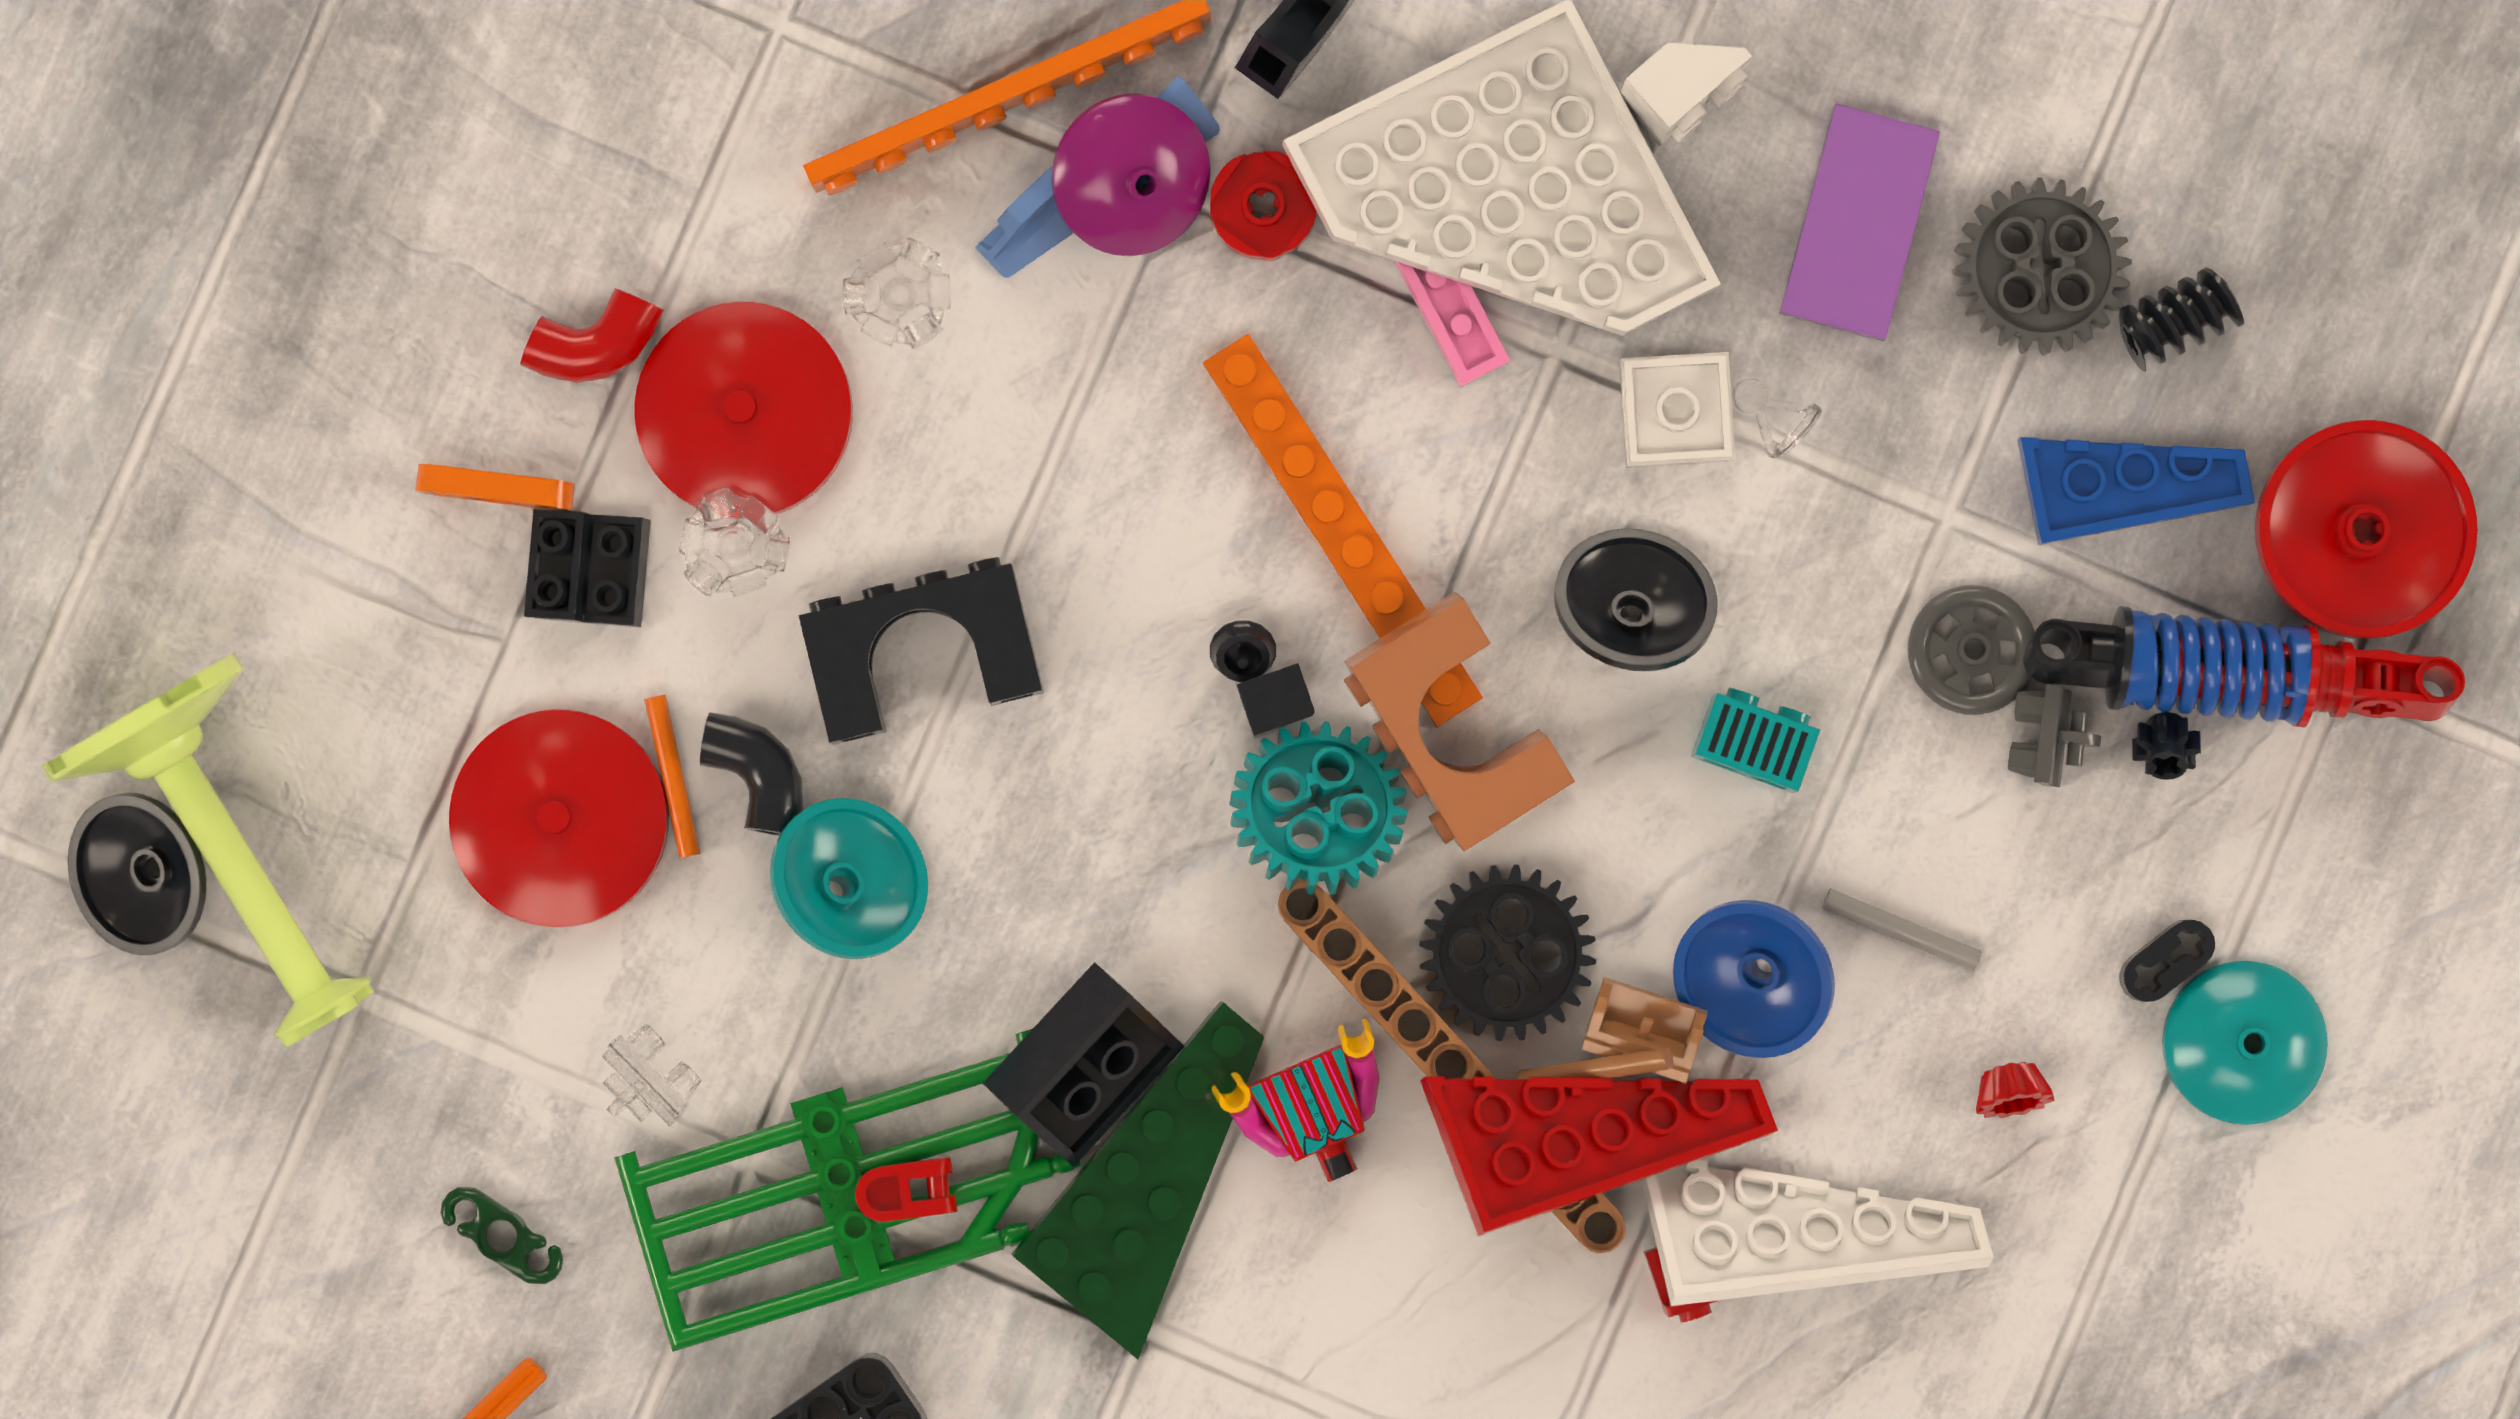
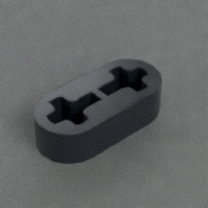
M2180 920L2163 930L2131 955L2122 965L2119 981L2124 993L2131 999L2139 1002H2153L2167 995L2204 966L2213 956L2215 937L2210 928L2196 920ZM2180 931L2187 935L2198 933L2201 940L2195 946L2199 954L2196 957L2191 954H2182L2173 961L2169 954L2181 944V940L2177 936ZM2162 961L2166 967L2153 978L2157 987L2153 991L2147 987L2136 989L2133 984L2138 978V973L2135 970L2136 966L2140 964L2144 968H2151Z

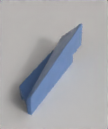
M1177 76L1157 96L1183 111L1197 126L1205 142L1219 133L1220 127L1217 121L1180 76ZM1052 166L1002 213L997 220L999 225L975 247L1005 278L1011 277L1073 234L1063 221L1054 201L1051 182ZM1148 174L1142 175L1137 179L1135 183L1136 190L1150 181Z

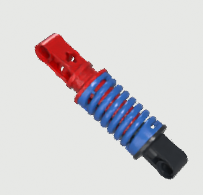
M2119 606L2117 608L2112 625L2065 621L2062 619L2047 620L2037 627L2023 656L2024 667L2034 680L2044 684L2105 689L2107 707L2112 710H2120L2128 705H2133L2135 702L2142 710H2149L2155 704L2161 712H2168L2176 702V708L2182 714L2191 713L2195 706H2197V710L2202 716H2210L2217 707L2218 713L2223 718L2233 717L2238 709L2241 718L2252 720L2259 710L2261 718L2266 722H2274L2277 719L2285 720L2292 724V726L2303 728L2308 725L2313 711L2325 713L2328 711L2330 717L2342 719L2346 717L2347 713H2357L2372 718L2397 717L2436 721L2449 711L2465 687V676L2462 669L2457 663L2446 657L2401 654L2385 649L2359 650L2354 649L2351 642L2342 641L2337 642L2335 646L2320 644L2316 626L2303 625L2300 627L2286 625L2277 630L2274 625L2269 623H2263L2256 627V625L2249 621H2242L2235 625L2234 622L2228 619H2221L2215 623L2208 617H2200L2194 621L2187 615H2179L2173 619L2172 616L2166 613L2148 615L2143 611L2131 610L2130 607ZM2052 644L2057 646L2063 652L2065 658L2053 659L2048 657L2042 651L2041 645ZM2423 681L2437 684L2442 689L2444 697L2430 694L2425 689Z

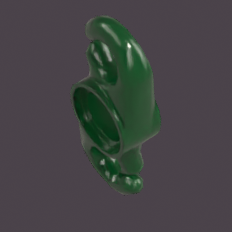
M457 1187L446 1195L442 1201L440 1213L443 1224L447 1226H452L456 1223L454 1210L457 1203L462 1200H469L476 1206L477 1213L475 1218L470 1222L459 1224L457 1231L459 1235L472 1239L485 1257L493 1260L528 1284H547L556 1279L563 1265L561 1248L556 1245L550 1246L548 1248L549 1265L542 1271L532 1270L527 1263L529 1253L535 1249L544 1248L547 1241L544 1236L533 1233L518 1214L510 1211L474 1187ZM496 1220H506L516 1229V1243L508 1251H497L488 1243L487 1230Z

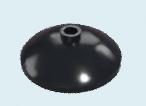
M1615 529L1587 538L1578 544L1563 561L1554 588V604L1557 616L1563 629L1572 641L1593 658L1624 670L1657 671L1686 661L1706 643L1717 616L1718 600L1716 588L1703 563L1690 550L1677 541L1647 530ZM1629 617L1634 619L1636 622H1630L1623 618Z
M120 793L106 797L94 803L82 814L73 830L69 843L68 874L75 901L89 925L112 946L136 955L158 954L170 950L185 941L196 928L204 910L206 873L202 855L178 815L162 802L139 793Z

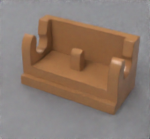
M1604 977L1585 1031L1581 1049L1607 1057L1668 1047L1673 1055V1067L1668 1070L1652 1073L1686 1083L1703 1035V1027L1708 1011Z

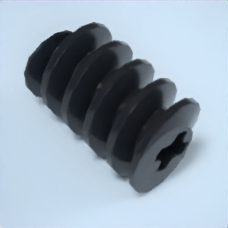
M2207 267L2197 272L2196 281L2187 276L2179 280L2177 291L2169 286L2158 291V301L2154 297L2146 295L2139 299L2138 310L2129 304L2119 309V324L2123 341L2133 361L2144 372L2147 371L2145 355L2148 353L2159 364L2166 362L2164 345L2170 344L2181 355L2186 352L2184 336L2189 335L2199 346L2204 344V326L2208 325L2218 336L2225 334L2223 317L2228 316L2237 327L2244 325L2240 305L2229 285L2216 272Z

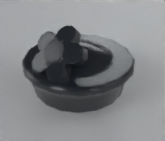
M1249 620L1233 621L1223 625L1214 634L1210 642V659L1214 667L1228 679L1236 682H1244L1262 676L1272 667L1276 658V643L1272 634L1261 624Z

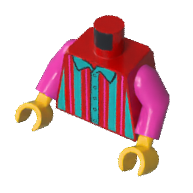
M1362 1019L1364 1031L1360 1036L1353 1038L1346 1036L1342 1024L1338 1027L1340 1045L1250 1085H1246L1242 1077L1237 1072H1234L1231 1075L1236 1081L1237 1086L1232 1093L1221 1094L1215 1085L1211 1089L1221 1108L1229 1112L1245 1137L1273 1156L1286 1157L1290 1155L1294 1162L1316 1154L1328 1182L1341 1178L1358 1169L1345 1140L1364 1132L1363 1123L1369 1120L1375 1113L1380 1076L1373 1051L1374 1037L1368 1020Z

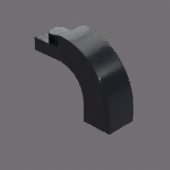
M1283 0L1256 30L1235 69L1279 99L1318 53L1355 0Z

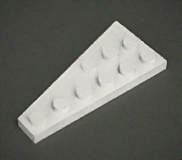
M1697 1160L1641 1180L1671 1306L1985 1268L1990 1266L1994 1258L1980 1208L1917 1197L1912 1201L1879 1196V1191L1860 1187H1858L1857 1192L1829 1188V1182L1745 1167L1740 1172L1708 1167V1161Z

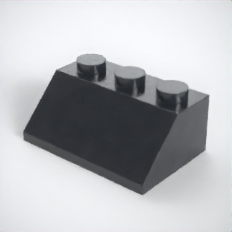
M1094 962L982 1084L1015 1116L1074 1167L1185 1046L1128 991Z

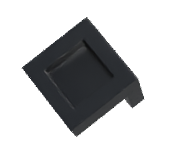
M1299 663L1236 684L1254 738L1274 732L1277 728L1312 717L1315 713Z

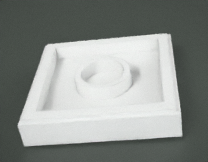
M1729 352L1620 358L1626 468L1734 462L1736 460Z

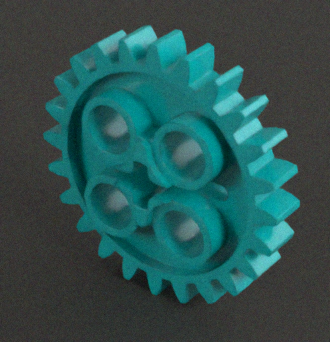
M1324 721L1319 735H1312L1308 724L1301 722L1299 735L1295 738L1292 737L1287 729L1282 727L1279 729L1277 746L1270 740L1262 738L1259 745L1261 757L1248 752L1244 761L1247 771L1236 772L1234 785L1240 790L1231 791L1229 805L1239 810L1232 813L1230 825L1235 828H1245L1238 834L1237 845L1238 847L1254 845L1250 853L1249 863L1254 865L1266 860L1269 864L1265 878L1268 880L1275 877L1280 871L1287 874L1285 885L1288 890L1295 885L1298 878L1305 880L1309 895H1313L1318 881H1325L1331 895L1336 894L1338 882L1341 878H1344L1348 885L1355 889L1358 887L1360 879L1359 870L1374 878L1379 868L1376 859L1389 863L1394 852L1389 844L1400 845L1404 831L1398 825L1405 824L1408 810L1398 806L1404 803L1407 793L1406 789L1392 787L1398 781L1400 771L1398 768L1382 770L1388 753L1385 750L1372 756L1367 753L1371 740L1370 737L1366 736L1356 745L1350 742L1351 727L1346 726L1339 737L1331 736L1329 722ZM1327 767L1335 768L1342 773L1344 778L1339 781H1328L1318 771ZM1278 787L1286 788L1294 794L1295 798L1286 802L1278 801L1271 796L1269 791ZM1356 788H1358V789H1360V790L1362 791V794H1361V793H1351V794H1347L1348 791L1353 790V789H1356ZM1310 803H1315V807L1309 808ZM1328 807V811L1322 813L1321 809ZM1347 814H1358L1366 820L1368 825L1362 828H1353L1345 824L1342 817ZM1290 821L1287 825L1282 827H1277L1274 824V822L1282 823ZM1299 834H1308L1314 837L1319 845L1310 849L1301 848L1296 845L1292 838Z

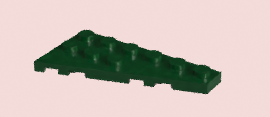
M1222 1001L1215 1006L1184 1044L1185 1047L1158 1075L1011 1253L1015 1259L1138 1360L1233 1119L1229 1112L1221 1108L1211 1089L1215 1085L1221 1094L1232 1093L1237 1086L1236 1081L1231 1075L1234 1072H1237L1245 1084H1247L1265 1038Z

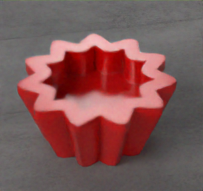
M2008 1063L2004 1066H1995L1992 1070L1985 1071L1984 1075L1981 1076L1976 1113L1984 1114V1118L1995 1116L2006 1118L2011 1115H2025L2031 1110L2045 1108V1104L2053 1102L2055 1099L2051 1087L2035 1063Z

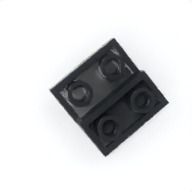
M533 509L524 617L641 627L651 520L643 517Z

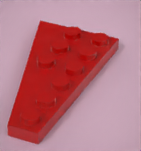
M1425 1076L1420 1080L1478 1237L1764 1138L1778 1131L1760 1082L1754 1079H1695L1683 1083L1680 1081H1661L1658 1078H1641L1638 1081L1612 1080V1078L1529 1077L1528 1079L1473 1077L1472 1079H1445V1076Z

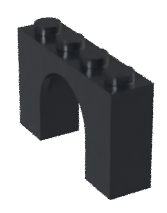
M999 557L988 558L968 564V574L948 578L947 571L941 570L915 577V587L895 591L894 584L888 583L862 590L863 600L842 604L841 596H836L809 603L811 612L798 616L829 743L836 745L886 732L873 678V656L880 638L887 629L900 619L913 614L936 613L955 620L966 629L976 649L988 702L991 706L1043 694L1044 689L1012 564L1001 565Z

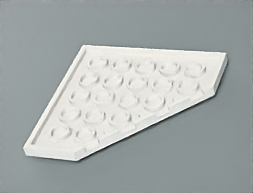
M1564 0L1284 139L1282 142L1286 154L1333 241L1623 336L1721 285L1571 0Z

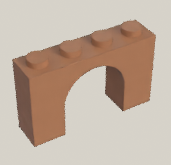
M1453 592L1346 659L1344 663L1351 672V675L1343 680L1360 707L1367 703H1370L1380 719L1372 727L1388 753L1395 749H1398L1408 766L1401 770L1400 773L1415 797L1418 799L1426 794L1436 812L1428 816L1442 841L1447 844L1454 839L1455 843L1465 852L1570 786L1575 780L1548 736L1539 729L1491 759L1470 766L1444 763L1433 757L1426 749L1420 735L1418 720L1421 702L1428 688L1441 675L1491 644L1464 598Z

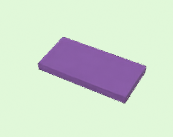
M1840 104L1834 105L1779 314L1880 341L1886 340L1940 131Z

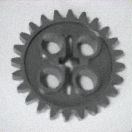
M2037 178L2033 182L2031 193L2027 194L2021 182L2017 181L2011 186V200L2001 191L1997 190L1991 195L1995 211L1980 204L1974 210V213L1982 225L1967 222L1961 229L1972 240V243H1958L1954 249V252L1960 256L1968 258L1967 263H1962L1952 270L1954 275L1968 277V283L1956 292V295L1959 297L1973 296L1975 303L1966 311V316H1974L1982 312L1986 319L1980 328V332L1983 334L1994 326L2001 329L1998 338V345L2001 347L2013 336L2018 337V349L2021 354L2028 351L2033 341H2037L2041 355L2046 356L2051 352L2053 340H2057L2061 349L2067 352L2073 348V333L2081 341L2087 343L2093 338L2089 323L2101 329L2106 328L2110 324L2107 315L2102 309L2117 311L2123 305L2112 292L2125 290L2130 286V282L2118 276L2117 271L2130 266L2132 259L2116 255V250L2126 244L2128 238H2112L2109 233L2119 219L2112 217L2102 221L2098 217L2105 203L2102 199L2090 207L2084 205L2083 202L2086 195V188L2081 187L2072 197L2065 196L2066 185L2065 180L2062 179L2056 183L2052 192H2046L2043 179ZM2037 219L2043 220L2045 224L2042 250L2043 262L2048 265L2053 264L2054 268L2044 278L2045 297L2049 308L2048 314L2045 315L2039 310L2042 284L2041 272L2030 267V264L2040 255L2039 237L2035 227ZM2068 226L2078 233L2080 238L2078 251L2069 252L2059 247L2055 239L2057 227ZM2003 229H2017L2024 235L2026 239V250L2024 253H2010L2003 247L2001 242V232ZM2061 280H2072L2081 287L2083 298L2080 305H2067L2060 299L2057 290ZM2018 282L2027 289L2029 301L2026 307L2016 308L2007 303L2003 294L2006 283Z

